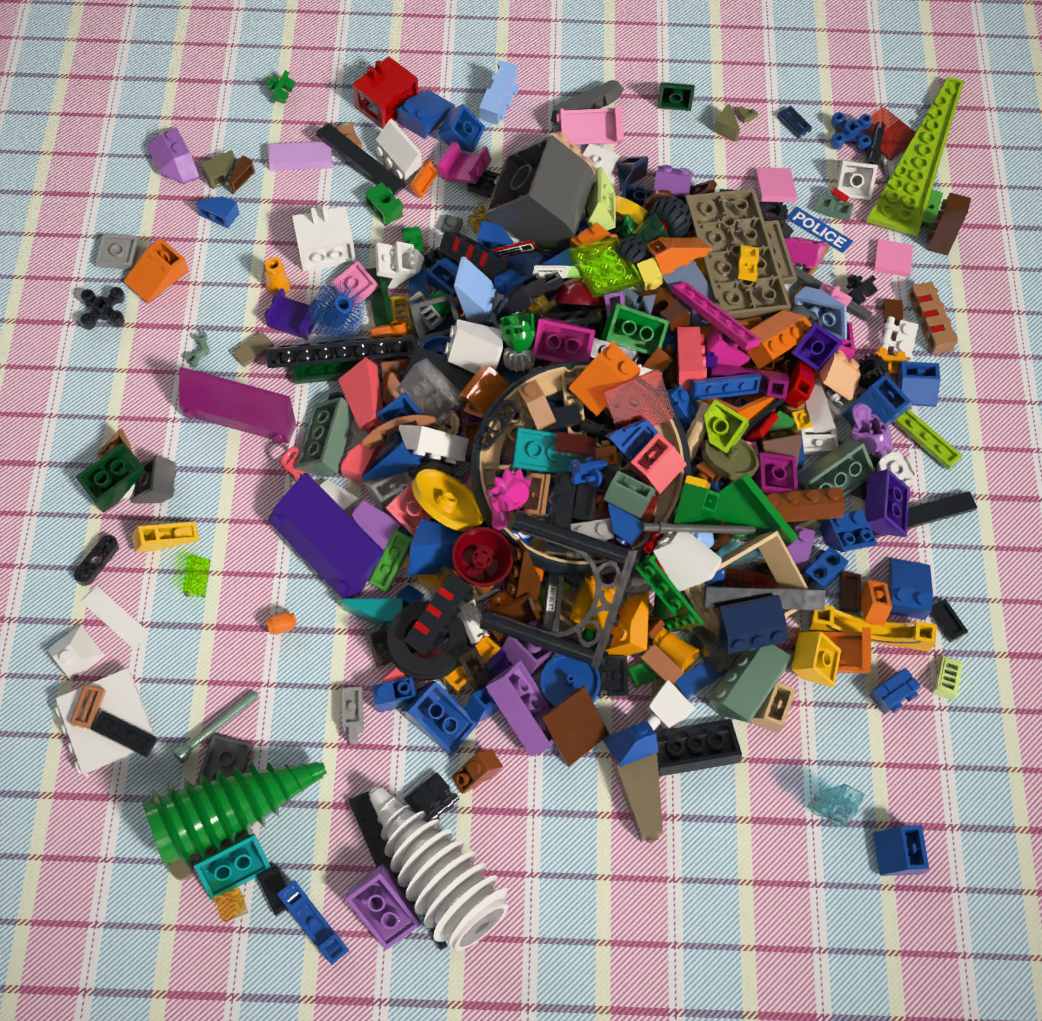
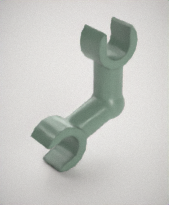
M203 331L204 336L202 338H198L196 333L194 334L195 340L201 349L196 353H189L185 357L187 362L194 359L191 361L192 367L197 366L199 359L210 352L207 345L208 337L205 331Z

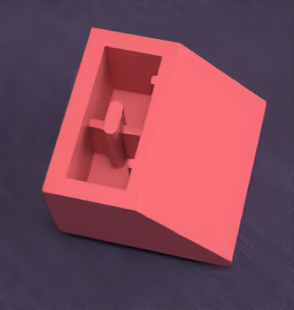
M657 433L631 461L629 468L660 495L687 464L675 447Z

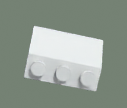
M390 119L376 139L375 150L377 155L385 160L388 168H392L395 175L408 184L422 167L421 152L399 126Z
M399 425V431L406 449L413 450L414 455L425 456V454H428L429 458L434 460L444 458L445 463L456 464L457 461L465 462L469 439L424 426Z

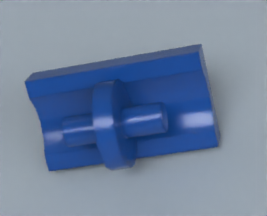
M593 456L587 457L583 464L578 459L572 460L568 467V470L572 473L571 483L575 485L588 482L592 487L599 486L602 483V479H604L603 468L608 463L604 459L597 461Z

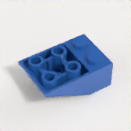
M885 374L871 385L842 416L854 428L852 408L854 405L862 403L872 409L871 414H876L883 423L889 426L912 408L911 401L891 378Z

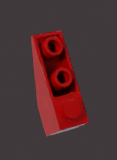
M798 359L789 379L785 402L795 409L809 399L815 386V369L801 359Z

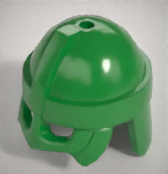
M534 313L502 317L500 330L502 339L507 346L516 351L517 354L529 349L536 336Z

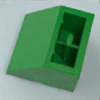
M685 483L679 493V505L674 511V523L698 524L715 514L720 493Z

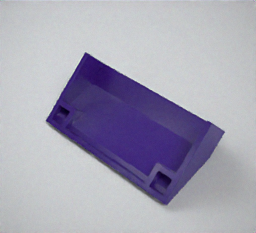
M304 473L276 504L268 518L269 523L342 599H349L361 593L385 552L308 473Z

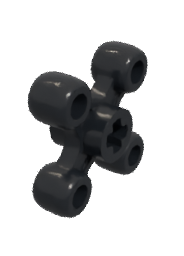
M113 287L107 298L104 296L96 297L95 293L90 289L82 291V302L86 306L93 307L90 313H84L80 317V322L84 329H93L98 319H109L114 327L124 325L125 318L122 312L113 310L115 304H120L125 300L124 291L120 287Z

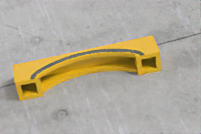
M826 605L825 610H811L808 631L862 632V627H871V642L927 652H930L936 644L937 624L916 621L915 623L885 622L884 626L872 625L864 622V618L836 610L835 607Z

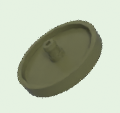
M709 438L703 447V458L707 465L724 478L736 480L746 473L752 477L759 467V458L756 451L741 438L735 446L730 448L727 454L710 444Z

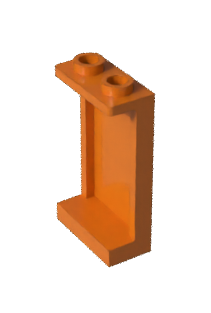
M862 627V632H822L841 649L837 673H871V627ZM795 628V634L791 636L792 647H795V649L798 635L802 633L800 628Z

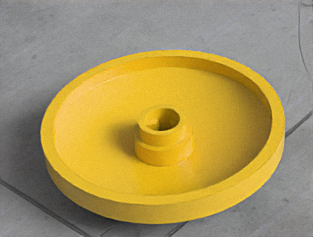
M424 469L413 479L412 491L416 500L438 522L461 532L479 527L483 522L484 518L480 513L474 494L456 478L438 470Z

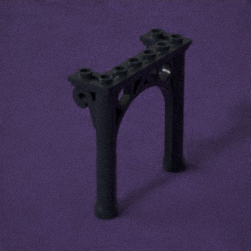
M518 510L512 526L513 531L574 550L588 561L595 578L594 600L586 616L578 624L566 630H545L488 609L483 614L479 629L491 630L590 664L594 667V670L598 671L599 666L604 667L608 655L605 648L606 646H611L614 635L610 633L612 627H617L621 615H618L617 612L619 606L624 607L627 598L624 591L626 586H631L634 575L630 573L632 567L637 568L641 554L637 553L639 548L626 549L526 515L527 513ZM590 554L609 561L597 567ZM618 564L624 565L622 572ZM606 566L614 567L617 572L615 580L610 584L604 583L599 573ZM617 585L612 603H610L604 596L605 591H601V586L609 589ZM599 599H600V602H601L603 605H600V606L597 607L598 602H599ZM601 611H609L603 629L597 620L590 619L592 615L596 617ZM586 624H593L597 628L596 637L592 641H587L582 637L581 628ZM576 632L580 643L563 638V636ZM596 643H598L596 649L593 648V647H590V646L595 645Z

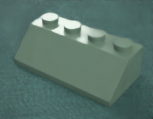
M342 397L313 405L295 464L296 470L320 476L338 473L354 419L348 402Z
M850 438L797 475L798 491L842 487L845 497L868 481V475L876 473L864 443L851 440Z
M775 645L742 651L708 701L720 716L750 723L792 661V656Z

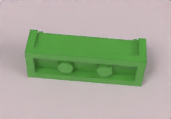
M396 529L369 581L370 583L385 592L392 590V584L410 550L414 537L405 534L403 529Z

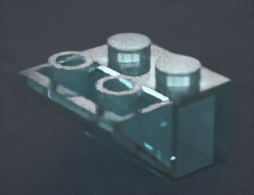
M847 784L816 792L808 803L807 808L811 809V812L817 816L827 817L836 826L846 827L855 817L865 794Z

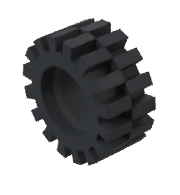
M759 202L764 221L783 219L786 222L788 215L786 204L783 205V202ZM773 212L777 217H769L765 213Z
M870 354L869 357L866 355L864 356L865 359H859L860 362L858 364L861 377L858 384L862 388L868 389L885 374L889 373L888 365L878 354Z

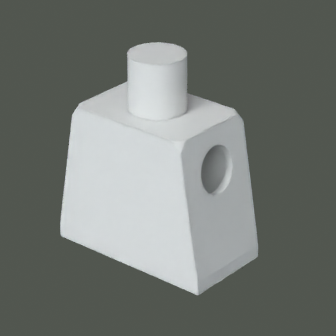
M667 680L661 685L646 706V711L651 715L646 721H648L653 730L659 725L666 730L692 713L696 708Z

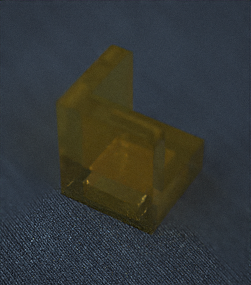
M240 888L214 897L223 922L248 914L245 899Z

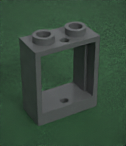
M450 294L408 306L417 342L424 341L432 336L450 334V329L425 335L418 308L448 300L455 325L457 319L463 320L462 316H458L456 308H459L456 297L453 298V295Z

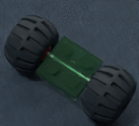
M665 197L656 201L649 211V216L631 233V236L621 238L613 244L609 254L612 258L619 261L623 269L622 275L627 280L639 281L637 263L651 258L649 249H647L648 243L658 238H683L687 235L692 225L691 211L682 200H678L675 197Z

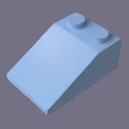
M461 257L454 288L467 322L489 321L490 315H493V303L497 299V290L494 289L492 281L466 257Z
M806 286L794 296L795 306H805L822 320L823 328L837 338L844 340L847 338L846 305L823 290Z

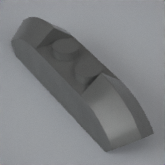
M610 80L554 105L551 122L557 123L556 114H559L560 109H564V111L601 109L617 100L624 88L618 81Z

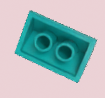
M254 833L220 850V852L218 851L193 864L211 901L271 869L260 842Z

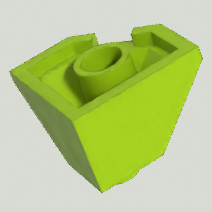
M716 399L704 415L709 443L726 454L732 446H735L749 427L748 419Z

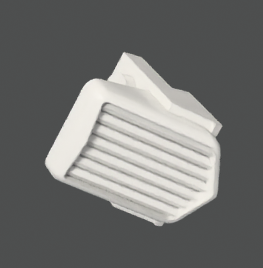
M397 241L394 246L379 242L375 245L377 276L386 277L387 288L393 289L419 273L424 257L417 249H414L413 244Z

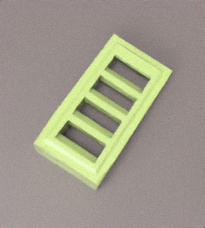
M945 656L942 657L933 694L950 700L956 697L963 666L962 662ZM946 663H947V664H950V665H953V666H956L957 668H956V669H953V668L947 667V666H946ZM945 670L955 673V676L945 673ZM943 677L952 679L953 682L945 680ZM942 683H944V684H946V685H949V686H952V687H951V688H948V687L942 686Z

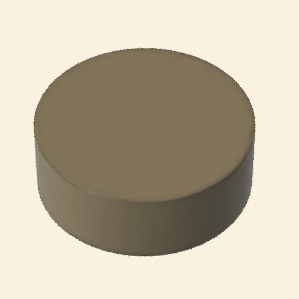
M181 859L172 863V867H170L171 874L177 880L188 879L194 870L191 861L188 867Z

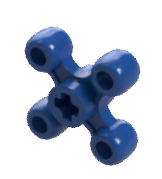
M842 112L834 113L831 125L834 128H840L842 132L832 136L830 141L831 147L837 150L841 149L845 142H856L857 148L860 151H867L871 146V138L867 135H862L860 131L870 128L872 123L871 116L862 114L858 121H846L845 115Z

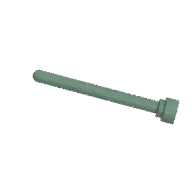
M251 692L186 745H178L171 750L180 763H184L189 759L188 756L194 748L256 700L258 694Z

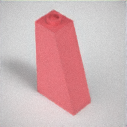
M365 357L340 377L338 381L359 428L370 434L377 427L384 424L376 415L383 409L378 366Z

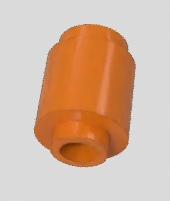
M289 610L271 615L270 618L266 619L270 635L274 633L278 635L294 630V625H297L294 613L290 614Z

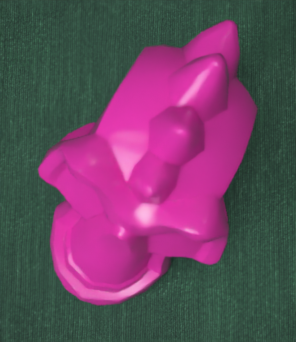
M506 468L502 478L495 477V486L485 492L489 496V504L491 505L492 527L496 530L506 527L510 522L509 512H514L517 508H521L529 497L531 479L524 478L521 469L512 474Z

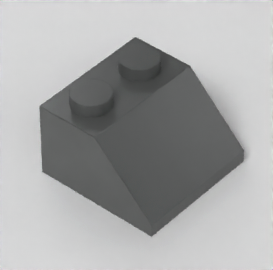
M155 455L141 464L145 471L134 483L135 487L131 495V503H163L173 497L176 462Z

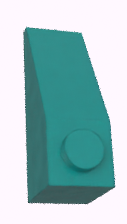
M403 598L342 599L344 611L389 630L394 617L404 609Z

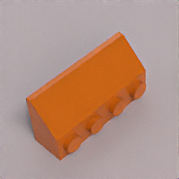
M782 310L749 330L760 338L761 341L759 346L747 349L746 351L758 369H761L796 346L812 324L806 316Z

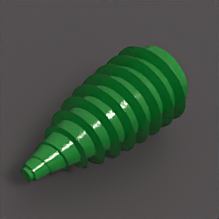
M268 762L266 770H257L250 763L249 771L241 773L233 765L231 776H224L217 768L214 780H208L201 773L199 784L192 785L184 778L183 789L176 791L168 784V793L160 796L152 789V800L142 804L163 865L172 867V863L181 859L189 867L190 855L197 852L205 859L206 848L213 845L220 852L221 841L228 838L235 844L236 834L242 830L250 836L251 825L258 821L265 827V817L273 812L279 817V807L286 802L292 804L291 799L324 778L323 775L327 774L323 762L302 763L295 766H288L285 763L284 767L273 768Z

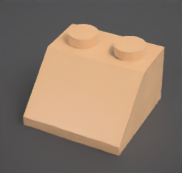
M838 349L819 373L824 384L849 401L853 398L861 377L860 366L854 359H848Z

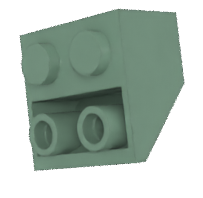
M618 471L609 485L604 500L641 518L656 490Z

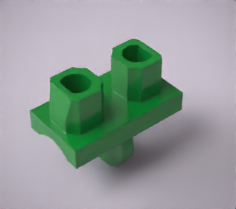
M285 70L279 81L276 75L274 77H267L265 80L268 86L267 90L272 91L273 89L270 102L275 103L278 100L285 104L289 93L282 89L285 88L292 92L296 83L288 77L290 72Z

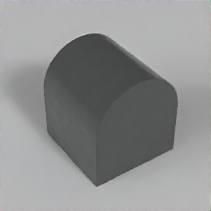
M550 135L506 156L485 215L521 241L532 240L537 248L546 250L568 248L571 246L570 240L576 235L595 181L594 172L587 162L553 135Z

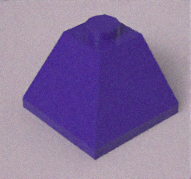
M814 322L791 353L820 372L843 341Z

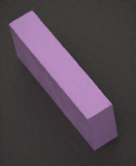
M325 142L269 144L270 171L333 168L332 148Z

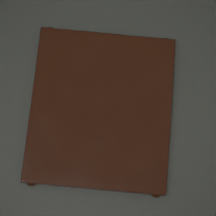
M583 685L541 717L568 767L600 743L603 738L610 735Z

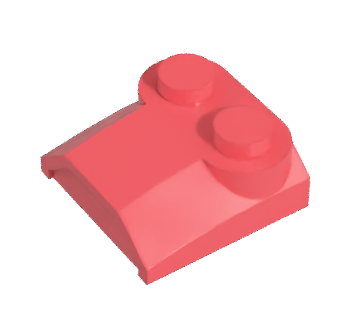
M412 482L385 507L391 516L413 536L421 519L429 521L432 518L416 500L412 491Z

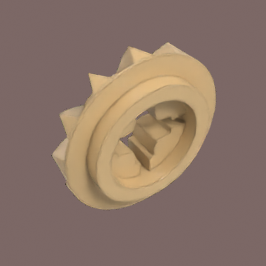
M446 412L439 418L441 426L436 427V430L456 435L460 433L458 429L462 426L459 423L461 418L454 412Z

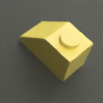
M654 257L637 263L640 277L639 282L645 291L656 289L663 284L662 275Z

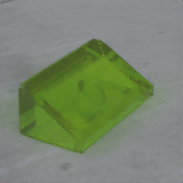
M188 555L183 584L185 596H206L210 559Z

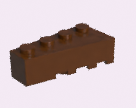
M950 192L947 199H943L940 207L941 210H938L936 219L926 239V242L929 243L928 251L948 256L968 213L971 198Z

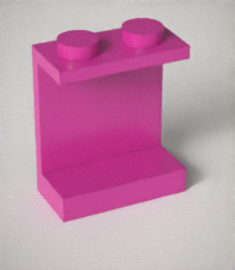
M452 142L436 165V168L442 179L476 184L492 158L486 146H483L478 155L462 153L459 144Z

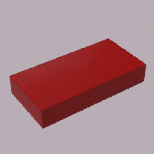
M776 412L766 416L748 432L745 439L752 442L764 437L779 418Z

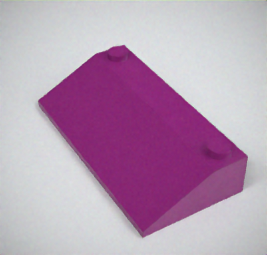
M183 367L179 369V406L186 418H195L269 438L277 443H290L297 426L290 396Z

